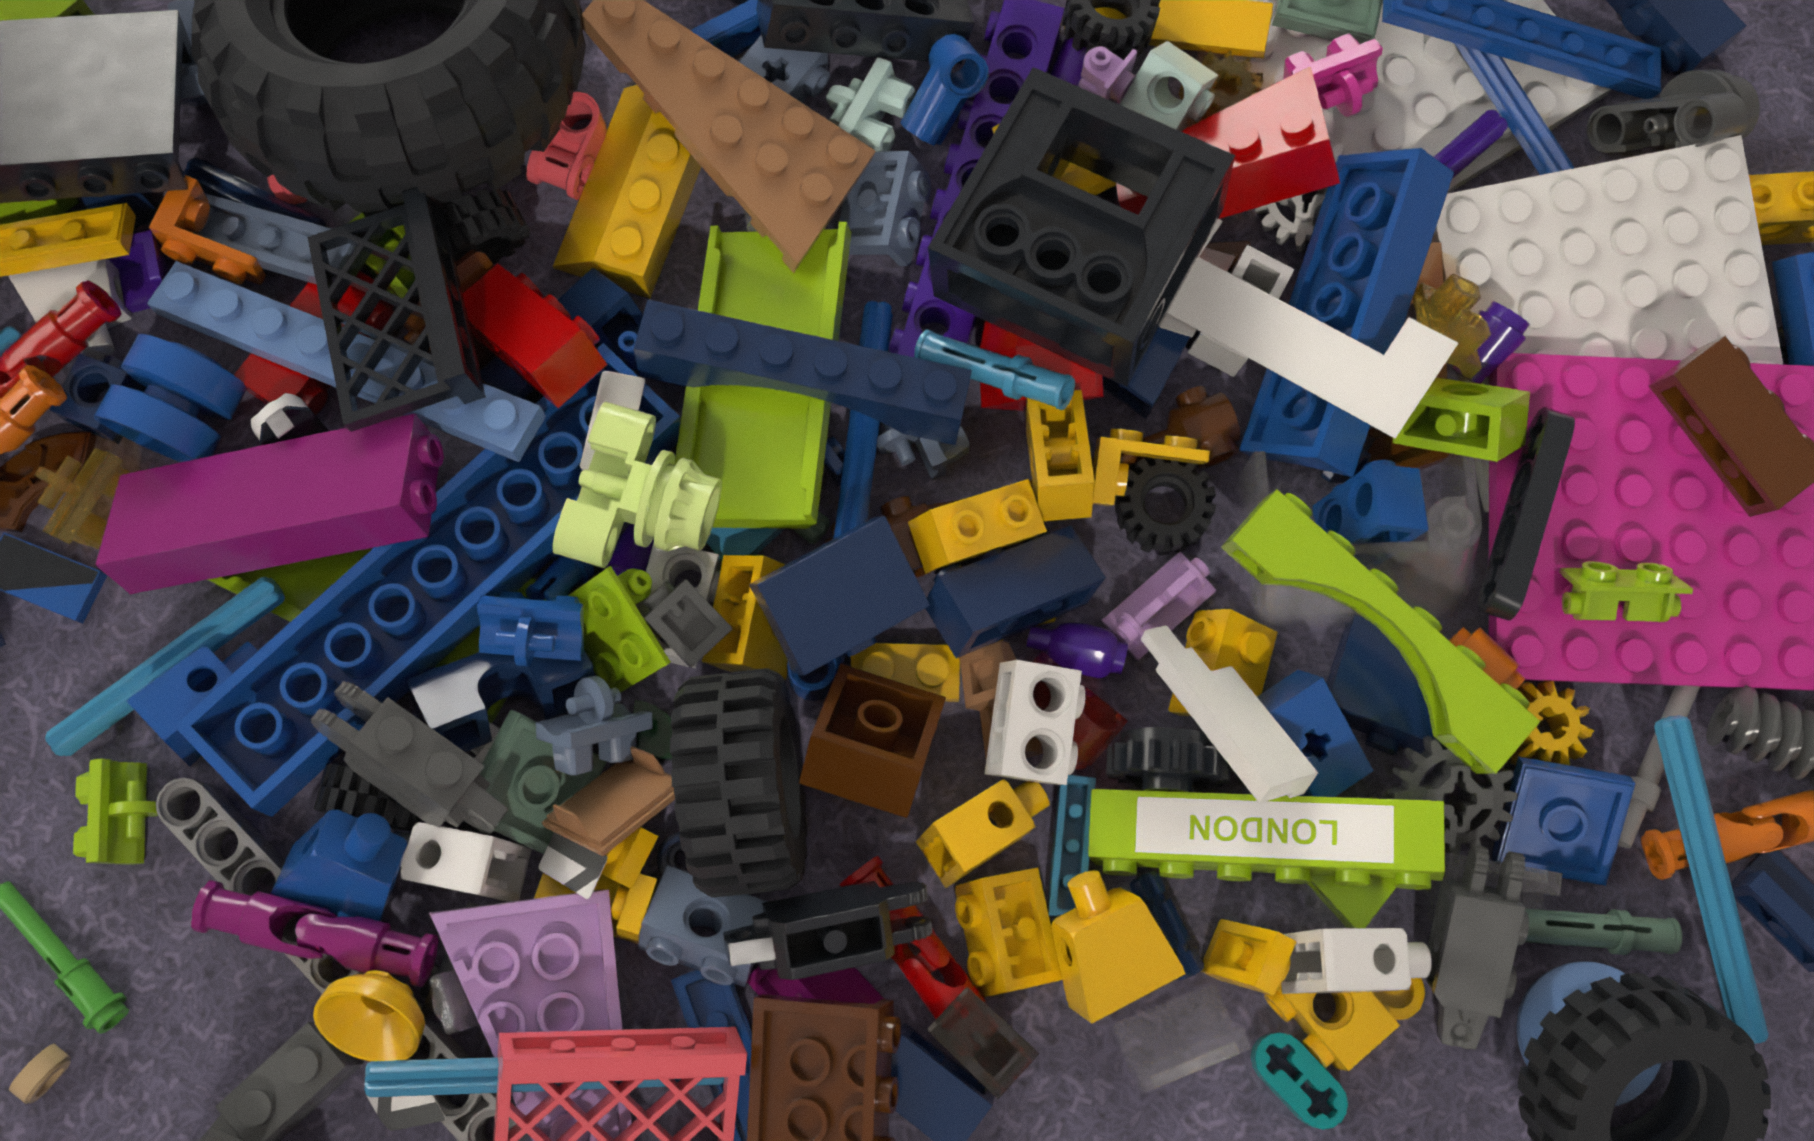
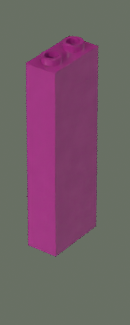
M414 413L391 418L353 432L343 428L120 475L95 565L129 594H135L428 537L432 512L435 511L437 506L435 490L438 470L444 460L442 444L435 434H431Z

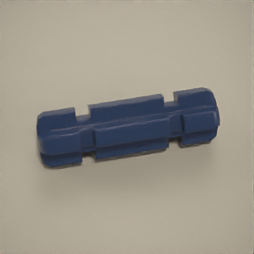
M1150 871L1133 879L1130 882L1132 893L1139 896L1146 904L1184 968L1185 975L1177 979L1185 980L1201 972L1204 969V963L1196 947H1190L1188 941L1191 940V937L1172 899L1165 898L1163 892L1167 889L1160 875L1156 871Z

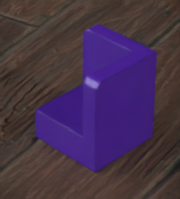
M151 230L133 234L129 255L108 258L118 269L124 305L131 313L150 309L147 302L176 262V260L168 257L161 251L162 245Z

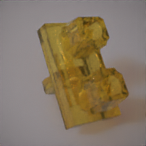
M1451 274L1438 289L1421 283L1415 289L1413 295L1417 321L1458 342L1446 363L1455 365L1461 370L1463 376L1471 379L1482 369L1477 349L1491 336L1488 322L1481 315L1470 311L1481 299L1478 285L1457 274Z
M95 448L73 483L71 481L82 465L77 460L66 456L56 473L40 466L34 476L47 483L48 486L37 503L53 510L62 495L66 493L42 531L69 545L73 540L79 544L100 549L107 521L91 513V510L101 494L112 500L114 499L120 475L130 473L120 466L123 460L108 451L103 452Z

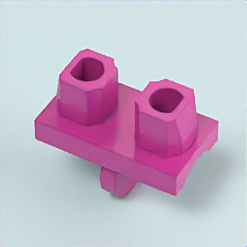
M1348 33L1333 39L1327 46L1326 57L1314 61L1310 54L1304 51L1288 56L1285 60L1283 78L1285 79L1311 66L1321 107L1326 110L1336 106L1340 113L1349 117L1361 111L1362 95L1372 92L1373 88L1378 86L1377 60L1382 55L1383 48L1376 39L1360 44Z

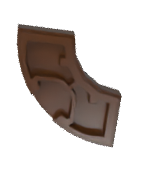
M68 432L50 435L24 445L25 450L0 467V531L22 533L30 513L45 498L64 489L86 487L97 436L91 432Z

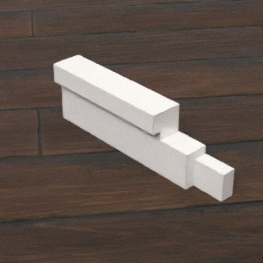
M1167 625L1145 630L1140 640L1159 663L1156 672L1259 804L1285 795L1292 798L1304 794L1318 774L1317 770L1235 669L1229 666L1210 671L1193 648L1185 649Z

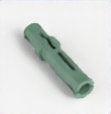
M1525 909L1529 916V930L1525 941L1527 943L1607 948L1611 954L1627 955L1631 950L1674 954L1679 952L1682 944L1681 926L1675 918L1631 916L1626 910L1612 909L1607 914Z

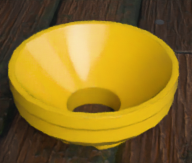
M378 970L367 971L366 974L347 976L332 982L318 999L313 1012L316 1027L329 1043L353 1057L369 1062L408 1059L418 1049L425 1028L424 1015L413 997L410 987L394 979L388 972Z

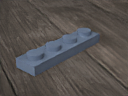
M206 194L210 206L208 220L200 232L194 231V234L254 256L263 269L316 284L307 237L332 228ZM348 243L328 250L329 265L342 270L357 247Z

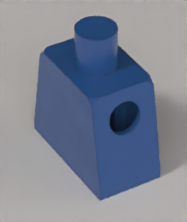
M247 641L221 662L207 646L201 647L126 701L190 767L202 755L185 739L174 725L258 650Z
M329 810L294 843L270 894L329 909L338 917L360 916L381 921L396 885L408 842L403 837L392 833L387 820L378 814L367 813L357 818L341 810Z

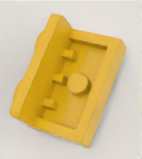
M1231 609L1199 610L1195 612L1192 623L1187 630L1185 649L1192 647L1210 671L1232 666L1257 697L1262 694L1278 632ZM1172 693L1168 708L1169 712L1178 716H1191L1174 693Z

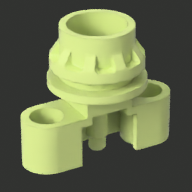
M604 402L597 413L587 440L590 443L591 449L595 451L589 469H585L580 473L578 482L582 488L577 501L568 498L565 501L554 534L553 552L605 568L613 555L624 522L635 525L634 542L638 546L647 547L654 539V546L667 552L684 546L701 551L709 538L716 518L722 492V480L705 475L693 460L681 458L675 465L674 453L662 450L658 454L653 465L646 464L645 461L655 433L656 417L610 402Z

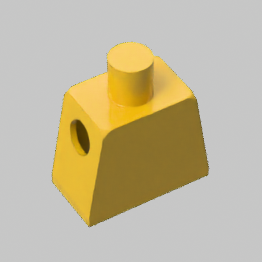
M1003 779L933 822L917 839L916 843L944 887L948 888L1033 830L1035 824L1032 817L1050 805L1048 796L1037 782L1025 781L1012 789L1010 784ZM989 817L996 822L997 827L991 823Z
M1095 870L1078 874L1068 881L1067 885L1076 908L1056 917L1052 922L1051 928L1069 1008L1092 1024L1185 975L1182 964L1146 904L1139 896L1121 887L1107 891L1100 872Z

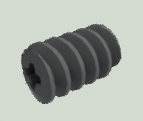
M1747 685L1730 690L1719 702L1711 716L1706 732L1708 744L1716 746L1725 735H1728L1726 740L1727 752L1736 755L1748 743L1747 760L1758 763L1769 752L1767 761L1769 769L1779 772L1790 761L1788 768L1789 776L1796 780H1801L1810 772V784L1814 786V712L1807 709L1800 711L1797 705L1787 701L1779 703L1775 696L1767 693L1757 694L1754 688Z

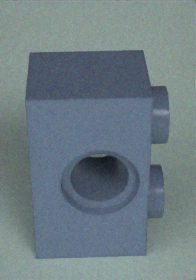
M667 865L641 923L638 949L646 951L650 958L661 964L673 966L679 963L698 970L707 980L719 985H731L733 983L745 988L754 963L731 966L726 956L723 932L752 925V916L763 913L762 903L767 901L748 894L710 897L695 887L692 875ZM696 926H707L712 928L717 934L712 937H701L691 929Z

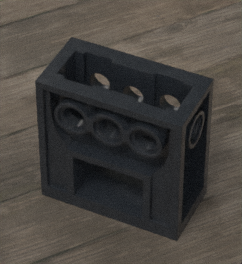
M1033 67L928 246L933 296L1128 387L1224 209L1235 155ZM1069 163H1073L1147 196L1148 199L1139 215L1061 181L1060 179Z

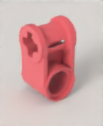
M573 92L571 105H568L566 116L560 123V130L544 152L532 150L526 172L529 182L536 185L545 182L566 190L567 196L572 199H580L607 133V125L593 97L586 93ZM579 120H592L584 129H571Z

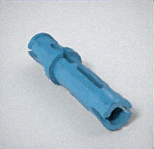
M925 330L920 335L915 346V358L972 370L970 379L1002 389L1004 396L1015 400L1024 396L1054 406L1056 409L1064 410L1069 405L1074 393L1075 379L1072 378L1073 376L1035 366L1032 359L1019 354L1010 358L975 345L936 334L931 330Z

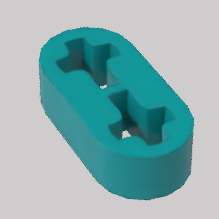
M1281 1032L1266 1033L1257 1039L1251 1051L1252 1068L1258 1077L1300 1121L1307 1126L1322 1130L1334 1128L1342 1122L1348 1108L1346 1092L1340 1083L1300 1041L1289 1034ZM1272 1045L1280 1049L1286 1045L1291 1052L1287 1055L1286 1060L1298 1073L1293 1079L1281 1069H1274L1269 1072L1266 1067L1271 1059L1266 1052L1268 1046ZM1305 1081L1316 1091L1323 1092L1329 1089L1331 1095L1327 1103L1332 1110L1328 1115L1320 1112H1315L1312 1115L1309 1114L1307 1109L1311 1106L1312 1101L1300 1088Z

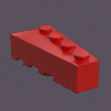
M1311 66L1181 131L1235 155L1224 209L1218 219L1340 184ZM1116 183L1121 208L1139 215L1148 197Z

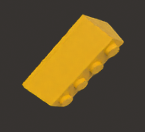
M637 85L624 88L605 139L595 159L594 167L587 179L554 261L553 268L579 277H583L591 268H595L623 290L651 299L701 166L675 137V128L660 111L655 114L643 100V91Z

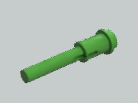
M8 881L0 884V909L58 975V979L54 981V984L66 994L84 1015L85 1018L82 1022L86 1029L94 1028L99 1034H102L117 1025L129 1012V1009L124 1004L127 1000L126 996L120 992L115 994L93 969L87 958L77 960L11 882Z

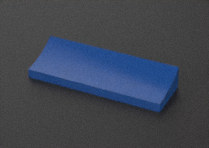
M1422 148L1338 156L1336 167L1340 184L1327 188L1289 301V305L1383 355L1404 325L1454 175L1452 170ZM1267 368L1239 451L1252 458L1291 463L1353 477L1370 425Z

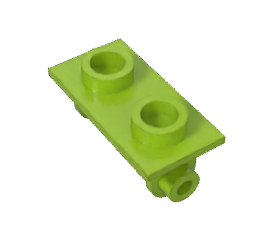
M1589 561L1582 563V568H1560L1559 571L1563 577L1573 584L1572 592H1565L1563 594L1562 610L1564 614H1572L1575 620L1615 621L1619 601H1625L1622 618L1626 621L1667 622L1670 617H1677L1681 611L1680 597L1675 594L1693 593V588L1674 575L1672 568L1656 563H1640L1637 565V570L1618 569L1616 566L1604 562Z

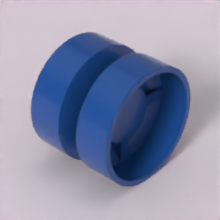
M138 334L121 368L131 378L145 386V391L142 392L121 385H110L94 415V419L113 432L153 452L178 462L212 456L221 440V436L212 427L197 418L198 414L201 413L213 418L231 420L247 388L239 378L222 368L218 362L193 348L151 335Z

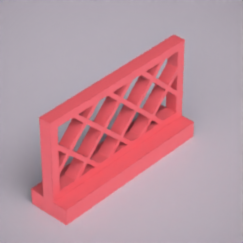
M736 1027L499 1033L497 1052L499 1068L493 1141H518L526 1133L535 1141H552L536 1124L559 1104L577 1122L556 1141H576L586 1131H589L598 1141H634L647 1128L661 1141H690L705 1126L718 1136V1141H734L740 1075H745L747 1051ZM724 1077L723 1092L705 1108L688 1093L703 1078ZM659 1079L670 1090L645 1111L629 1093L644 1080ZM599 1081L610 1093L586 1113L569 1095L583 1082ZM538 1083L550 1095L525 1115L511 1102L512 1084ZM680 1099L696 1116L672 1137L656 1120ZM621 1102L637 1119L613 1139L597 1122ZM721 1113L719 1124L714 1118ZM510 1117L516 1125L508 1131Z

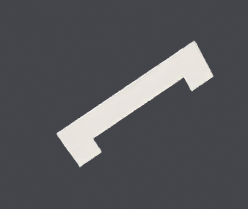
M1218 219L1172 303L1168 314L1389 436L1396 438L1458 345V342L1409 317L1384 355L1200 258L1199 256L1222 223V220Z

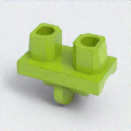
M103 758L90 760L89 772L76 777L75 797L79 800L80 804L88 805L87 826L80 827L74 833V855L86 858V863L144 864L145 818L158 816L156 802L146 801L147 763L118 762Z

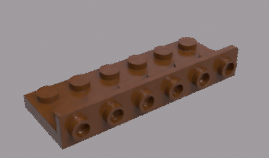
M760 994L754 997L747 1141H896L894 1137H888L889 1114L895 1112L899 1095L898 1079L891 1076L892 1053H897L901 1040V1020L899 1017H894V1001L881 999L874 1004L770 994Z

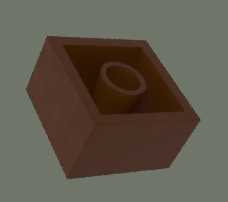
M840 663L811 733L799 784L908 818L946 697Z

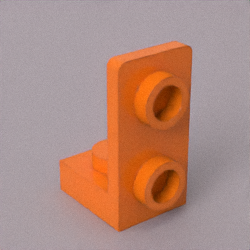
M185 175L188 189L167 191L149 226L158 242L162 245L161 251L168 257L187 265H192L194 260L212 266L214 273L230 282L243 284L246 279L262 285L266 274L257 258L194 234V231L200 232L205 226L210 206L209 200L198 180Z

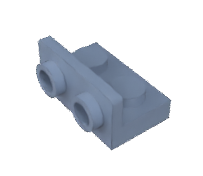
M910 151L875 152L872 161L844 200L839 222H847L851 231L849 255H889L899 266L911 265L914 249L919 245L921 238L920 221L924 202L930 196L931 182L929 173Z

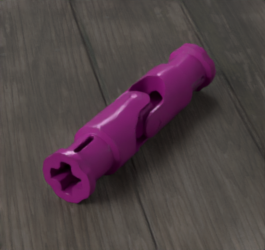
M209 880L200 889L192 909L191 927L193 931L207 933L210 929L238 935L241 943L307 959L323 958V954L333 956L346 969L362 973L372 970L384 971L410 978L411 985L423 987L429 978L437 956L439 940L437 935L426 933L421 938L393 931L389 923L360 916L338 917L329 909L257 891L253 896L226 890L222 882ZM307 914L296 925L297 946L284 943L282 940L283 929L289 920L294 916Z

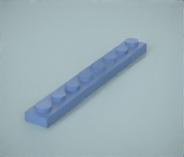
M177 261L147 302L148 306L161 317L336 387L324 321L321 318ZM357 334L347 349V357L360 364L375 340ZM390 346L374 371L392 379L407 354ZM421 361L405 386L418 390L438 383L435 367ZM368 379L359 392L358 397L376 403L386 387ZM484 383L485 398L464 404L456 396L403 414L405 416L415 413L422 423L517 462L521 460L546 417L539 405Z

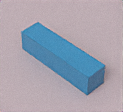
M1068 775L1067 785H1058L1047 902L1048 915L1050 917H1058L1076 908L1067 883L1074 876L1087 872L1089 868L1088 847L1091 789H1095L1096 778Z

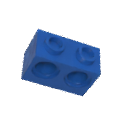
M1377 460L1365 464L1360 472L1346 482L1335 486L1331 493L1312 506L1314 522L1326 533L1330 530L1334 531L1349 541L1356 551L1353 556L1367 569L1429 530L1420 469L1396 466L1395 462L1390 460Z

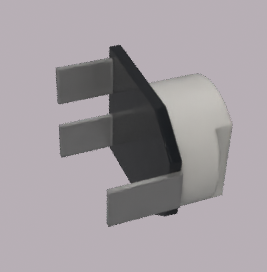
M288 393L267 404L257 415L251 418V427L259 439L260 446L329 431L300 397Z

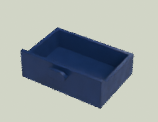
M885 516L873 517L749 584L788 659L792 673L798 675H806L844 653L851 657L877 642L876 635L930 606Z
M1355 615L1345 625L1326 684L1350 728L1367 734L1365 741L1367 746L1390 755H1396L1399 747L1404 749L1410 748L1421 754L1425 751L1423 737L1430 736L1434 739L1436 738L1433 736L1428 707L1417 679L1399 650L1367 619Z

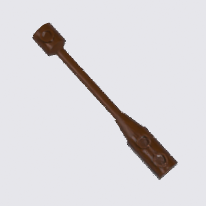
M1197 386L1184 391L1175 398L1178 408L1170 410L1165 430L1143 437L1142 442L1164 445L1165 436L1197 439L1196 449L1210 451L1209 462L1198 464L1199 468L1203 469L1220 464L1239 452L1235 442L1240 440V427L1234 408L1224 393L1218 392L1208 396L1204 386ZM1121 454L1120 463L1132 465L1143 458L1148 459L1150 457ZM1031 479V480H1029V482H1030L1031 487H1032V490H1033L1032 479ZM903 496L893 499L880 507L882 516L886 517L916 578L927 574H925L908 521L930 509L959 500L929 505L921 503L913 506L910 497ZM836 522L830 526L833 537L823 540L824 544L834 539Z

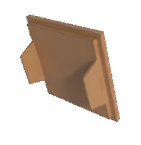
M631 746L630 751L633 760L615 763L560 806L554 804V810L541 823L543 827L604 856L675 800L671 775L665 773L653 754Z

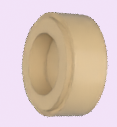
M56 1044L49 1045L22 1069L11 1083L9 1091L25 1104L35 1102L65 1072L71 1063V1057Z

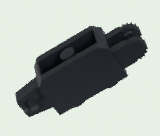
M875 881L764 902L762 903L763 913L752 916V925L723 932L728 963L731 966L759 962L761 970L775 969L779 978L796 980L886 961L895 954L894 945L913 942L933 934L931 919H928V917L910 916L908 918L890 920L889 911L916 906L926 902L928 899L927 886L924 883L910 882L880 888Z

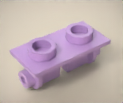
M1096 47L1089 50L1084 57L1081 73L1083 78L1079 82V87L1120 105L1136 77L1132 70L1137 51L1133 49L1125 60H1122L1105 47Z
M1180 551L1101 621L1116 635L1119 641L1128 643L1127 650L1138 661L1149 651L1140 640L1145 630L1167 625L1172 631L1217 590L1205 578L1210 574L1205 563L1197 557L1190 562Z

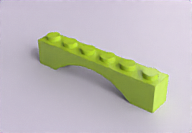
M1278 489L1266 496L1221 548L1262 585L1291 586L1322 594L1352 608L1374 624L1399 650L1415 675L1428 707L1433 736L1464 764L1470 766L1471 770L1476 774H1496L1541 722L1527 710L1530 706L1529 701L1512 686L1505 683L1499 685L1483 671L1486 664L1476 653L1463 645L1456 647L1440 633L1442 625L1433 615L1417 606L1411 608L1396 594L1399 588L1390 577L1374 568L1369 571L1353 556L1356 553L1354 547L1343 536L1331 530L1326 533L1310 519L1313 513L1300 498L1291 493L1283 495Z

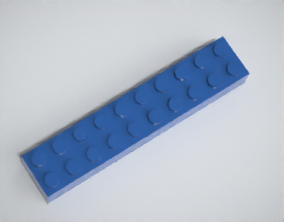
M604 343L597 350L607 365L560 408H557L544 396L536 403L542 408L546 417L519 462L484 449L436 492L437 506L435 511L432 512L428 537L374 547L174 725L252 809L270 817L274 816L325 769L326 764H330L344 751L313 727L314 725L310 719L320 708L334 713L358 731L366 724L364 720L344 707L337 700V697L334 696V691L342 682L348 681L351 684L353 683L381 703L387 697L396 703L409 691L407 679L434 668L480 626L477 602L481 595L497 597L501 591L517 592L553 559L554 534L567 498L577 501L582 488L578 482L580 473L583 471L580 468V463L602 372L610 371L638 377ZM645 383L639 411L656 417L655 433L645 461L646 464L653 465L656 457L662 450L670 451L678 443L681 421L680 416Z

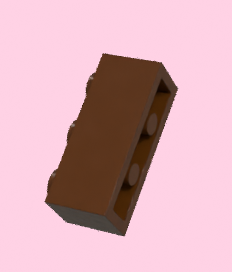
M1726 336L1698 348L1649 385L1653 393L1749 517L1779 510L1814 483V442L1805 434L1800 433L1785 413L1782 400L1773 391L1766 389L1750 368V361L1747 355L1739 347L1731 344Z

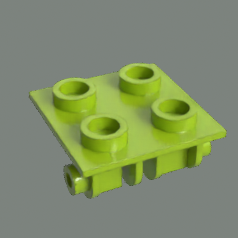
M610 566L568 596L577 597L580 603L583 604L584 650L592 661L595 674L604 679L609 688L616 687L621 693L668 665L671 661L636 607V604L646 599L651 593L652 579L650 575L643 570L632 568L617 576Z

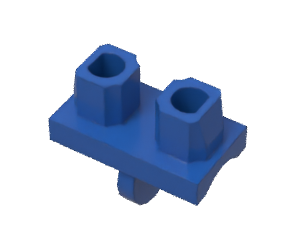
M501 591L497 597L480 596L477 602V613L480 621L479 653L513 655L516 666L527 667L531 666L534 657L581 661L584 654L583 604L580 603L577 597L557 595L551 601L532 600L524 597L521 592Z

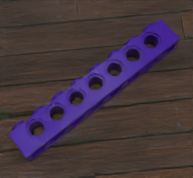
M1004 0L1001 12L991 11L984 41L991 42L988 55H981L988 66L989 77L984 88L975 95L974 100L967 99L961 109L958 129L965 130L960 145L952 143L944 168V173L951 175L947 191L937 189L930 219L937 220L933 237L924 234L916 261V265L923 266L919 283L910 281L902 307V312L909 313L905 330L895 329L889 352L915 358V346L920 335L923 333L921 328L931 322L940 323L947 328L948 331L942 336L970 344L977 316L933 296L928 246L985 150L978 143L991 140L994 135L992 128L1001 123L1012 104H999L993 98L1004 96L1013 101L1033 67L1049 74L1061 33L1062 17L1065 8L1036 0ZM1019 53L1025 58L1019 60L1011 59L1007 54Z

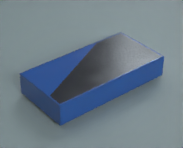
M3 533L0 538V591L83 624L108 575Z

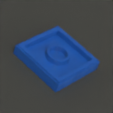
M1518 757L1509 790L1517 793V800L1506 802L1504 810L1511 814L1513 819L1512 822H1500L1498 833L1501 838L1495 841L1492 853L1494 865L1501 867L1508 851L1521 853L1525 857L1526 872L1606 886L1636 783L1630 776Z

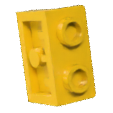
M1038 867L980 878L955 887L957 898L955 913L959 924L964 930L969 953L967 960L968 973L983 997L1062 980Z

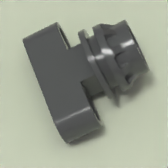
M1718 69L1688 71L1674 77L1664 87L1659 98L1633 100L1596 109L1588 120L1587 136L1591 145L1602 153L1627 152L1663 145L1666 150L1696 144L1695 147H1700L1739 135L1744 139L1752 132L1758 121L1760 112L1759 98L1751 83L1740 76L1731 75Z

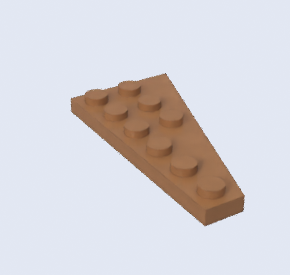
M593 0L581 15L582 29L620 73H627L644 93L643 100L655 114L659 111L675 128V137L727 197L732 196L751 216V225L762 237L767 235L783 253V262L795 273L872 161L876 151L646 1Z

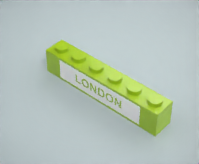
M1091 789L1088 857L1095 865L1103 866L1104 874L1115 876L1137 875V867L1159 868L1160 876L1176 879L1193 878L1194 870L1217 871V879L1226 881L1252 880V872L1275 873L1276 882L1287 884H1308L1311 882V875L1334 876V884L1341 886L1365 887L1370 886V878L1395 879V887L1430 889L1431 880L1442 881L1445 873L1444 801L1314 796L1289 798L1288 796H1282L1259 804L1252 794Z

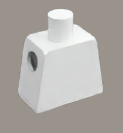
M108 259L8 276L36 323L50 310L59 311L77 294L76 287L82 281L86 282L89 280L104 289L118 304L122 315L116 321L103 324L88 338L89 345L81 354L93 359H101L104 355H110L114 351V345L107 328L132 319L131 312L124 305L118 269Z
M421 822L415 823L411 834L399 831L392 832L403 837L408 842L401 865V879L507 902L519 901L532 851L531 848L493 836L442 826L439 828Z
M1332 928L1284 934L1297 942L1290 956L1291 965L1289 972L1283 982H1281L1282 994L1409 990L1411 978H1426L1431 971V955L1427 945L1423 942H1407V934L1403 928Z

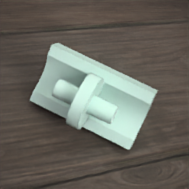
M877 57L864 82L853 78L848 87L833 85L826 95V101L834 112L829 121L876 152L890 151L895 138L893 126L883 123L881 120L886 112L903 118L916 95L914 86L895 77L890 61Z

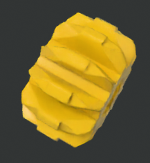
M1542 681L1538 684L1537 688L1530 682L1521 684L1517 690L1529 701L1530 706L1527 710L1540 721L1546 720L1551 731L1541 734L1536 726L1513 753L1510 764L1516 766L1518 757L1570 765L1569 758L1574 760L1582 758L1587 750L1580 740L1591 737L1595 730L1580 724L1579 718L1586 716L1590 708L1586 706L1574 708L1571 703L1574 699L1575 690L1567 688L1557 694L1554 681Z

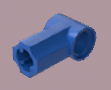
M956 34L945 35L932 46L929 54L930 69L900 122L907 131L933 146L935 144H942L967 98L978 94L986 85L989 77L988 66L983 57L963 36ZM966 59L964 66L960 70L951 73L953 66L957 62Z

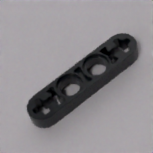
M1543 407L1534 416L1528 428L1526 444L1521 450L1478 597V609L1480 612L1510 621L1517 615L1523 605L1573 437L1575 419L1571 415Z

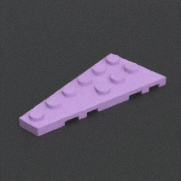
M608 889L594 890L589 899L577 893L429 913L494 1057H497L499 1033L622 1030ZM608 1089L574 1090L569 1097L587 1113L610 1091ZM546 1091L511 1092L516 1107L525 1115L550 1095ZM619 1102L597 1124L615 1139L632 1124L631 1112ZM559 1104L538 1122L536 1126L552 1141H556L577 1120ZM586 1131L576 1141L598 1140L589 1131Z

